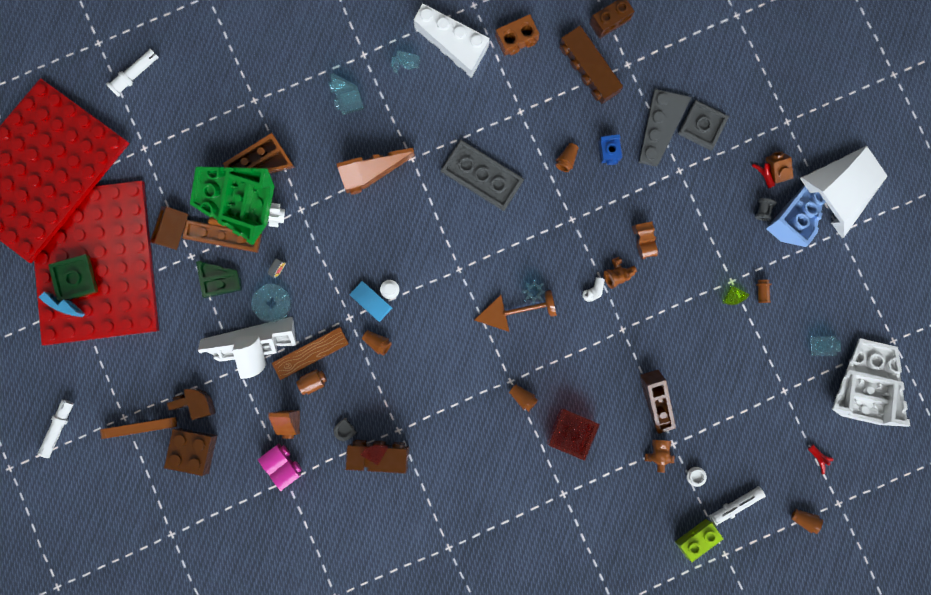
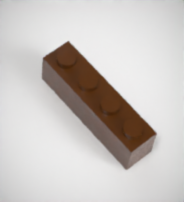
M581 26L561 38V52L569 57L571 66L575 71H579L581 80L586 86L590 87L592 96L596 101H600L603 104L621 92L623 85Z

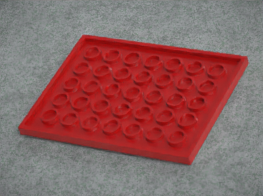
M41 78L0 125V241L30 263L35 260L130 144Z
M143 181L95 186L34 260L41 344L44 346L159 331L145 184ZM85 254L89 255L98 292L69 300L85 314L83 317L61 313L48 306L39 298L43 292L53 293L56 296L48 264Z

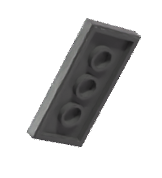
M463 140L459 141L441 169V173L503 212L524 181L522 177Z

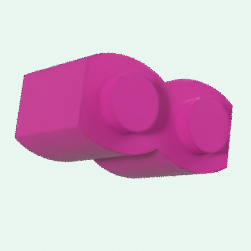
M278 444L261 456L258 461L281 491L302 475L300 473L302 469L296 461L292 462L289 458V450L284 445Z

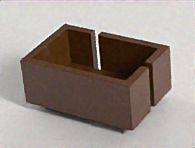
M356 439L353 443L347 445L345 470L364 471V467H368V471L403 474H406L408 470L409 446H405V442H394L392 445H386V441H374L372 444H367V440Z

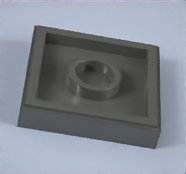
M695 100L678 135L712 151L729 116Z

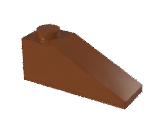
M300 410L269 413V419L276 435H282L283 439H292L294 435L300 434Z

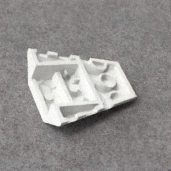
M865 146L800 179L810 193H820L837 217L832 222V225L841 238H844L887 178V174L869 148Z
M861 338L858 339L832 410L843 417L873 424L909 427L910 421L906 415V410H908L907 402L904 401L903 390H905L904 382H901L900 376L902 370L898 347Z

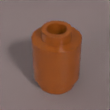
M316 369L300 377V380L296 381L302 395L306 393L309 395L325 387L327 379L323 371L319 372Z

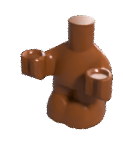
M617 257L612 260L615 269L604 271V279L608 287L613 289L617 285L630 280L637 272L635 266L627 269L621 267L622 259Z
M652 440L653 453L645 454L644 461H653L657 464V472L665 473V465L674 463L675 456L670 455L671 441Z

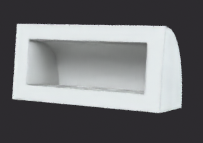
M259 335L235 337L233 353L240 379L256 376L266 366Z

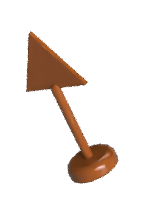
M547 290L544 293L546 302L507 311L504 309L502 296L500 295L474 320L509 332L507 315L547 307L548 314L551 317L557 316L552 291Z

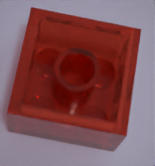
M561 408L546 444L585 461L600 424Z

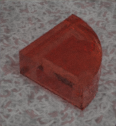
M373 445L365 449L361 456L379 465L389 447Z

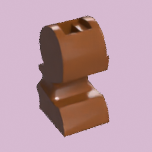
M653 222L632 226L634 234L639 236L637 249L640 258L643 260L646 257H657L658 250L655 243L656 237L654 236Z

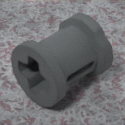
M760 198L758 201L760 205L755 218L761 221H772L771 214L776 201Z

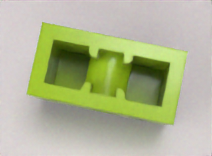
M705 519L676 540L675 543L684 556L693 562L722 541L723 537L712 522Z

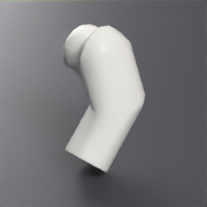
M596 277L594 287L585 290L582 294L585 301L592 302L601 297L605 279Z

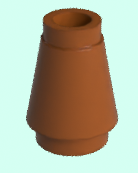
M569 143L556 159V167L563 172H569L573 169L579 147Z
M369 330L362 337V340L378 355L384 356L392 344L389 338Z
M517 384L509 392L520 407L528 412L538 402V399L535 398L536 395Z
M797 509L791 515V520L810 533L818 534L822 528L823 519H820L819 515Z

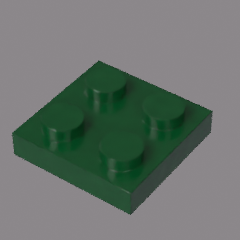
M85 254L48 264L57 302L98 292L89 255Z

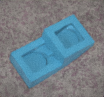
M363 281L350 293V296L379 322L392 309L389 304Z
M43 292L39 296L44 303L61 313L78 317L85 315L72 301L62 300L57 302V298L53 293Z

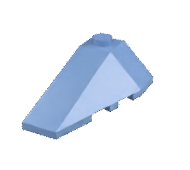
M803 185L766 229L780 242L807 247L818 233L819 228L817 226L823 214L821 210L825 200L819 192L810 193L806 186Z

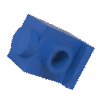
M620 134L600 137L598 144L601 163H607V165L618 164V161L622 159ZM613 147L615 152H610L608 148Z

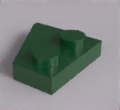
M201 261L196 262L203 298L242 290L238 271Z

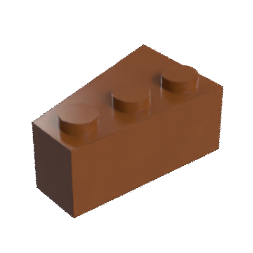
M273 133L223 163L224 167L268 168L269 174L295 168Z

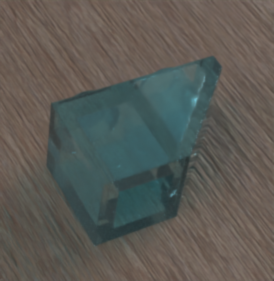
M334 73L330 74L332 81L328 83L331 92H335L337 99H334L336 109L341 110L342 115L363 110L364 106L357 85Z

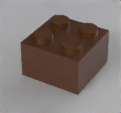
M184 428L173 429L164 468L199 476L209 474L217 435Z

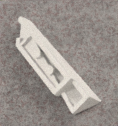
M292 317L204 338L200 340L198 351L200 353L208 352L214 355V359L218 361L234 360L233 346L235 337L259 335L264 355L277 353V346L296 345L294 321Z

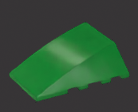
M196 167L190 205L205 215L213 217L219 224L227 226L233 230L234 234L242 236L246 239V242L253 245L268 224L275 186L268 168Z

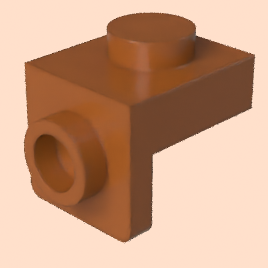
M775 152L771 156L766 157V162L771 166V175L775 184L793 179L792 158L783 152Z

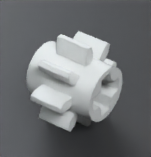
M271 203L268 219L269 226L278 227V223H284L285 209H280V204Z

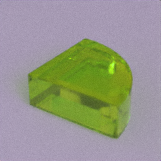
M730 286L723 304H739L745 301L750 294Z

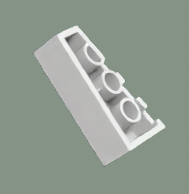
M422 4L414 18L415 29L432 44L434 43L443 54L451 58L459 68L461 67L472 78L489 47V38Z

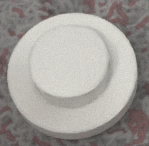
M387 280L382 283L380 292L384 298L393 299L399 294V286L395 281Z
M692 467L687 472V481L692 486L699 487L706 482L707 476L702 468Z

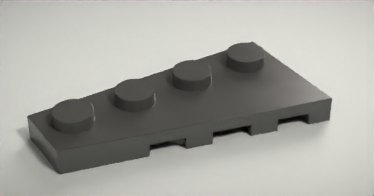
M657 89L653 91L638 163L658 166L691 97Z

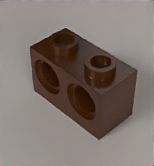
M617 0L595 13L591 18L590 25L600 39L630 21L635 11L628 0Z

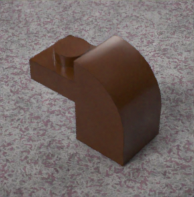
M185 389V396L184 394L172 398L173 401L167 403L168 410L188 406L192 420L216 414L211 397L200 389Z

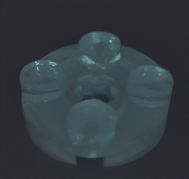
M266 284L253 294L251 306L258 318L273 323L286 318L291 308V298L288 291L281 286ZM271 298H274L276 305L273 306L272 309H270V306L267 305V301H270Z

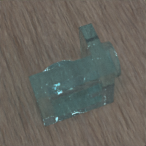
M397 50L396 56H393L391 61L394 74L398 75L400 65L407 69H419L420 56Z
M836 336L811 337V356H837V352H841V341L837 340Z

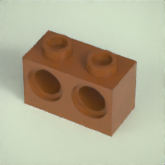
M530 14L496 29L495 33L504 56L508 54L514 55L523 47L527 46L529 48L534 46L540 35ZM527 30L531 35L525 36L522 32ZM511 38L514 42L507 43L505 39Z

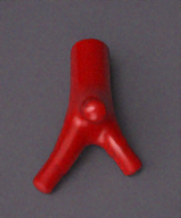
M765 163L764 169L759 165L752 164V167L763 175L768 188L776 186L770 172V164Z
M812 444L808 450L817 459L821 467V474L824 475L825 464L829 466L831 464L829 461H833V458L825 456Z

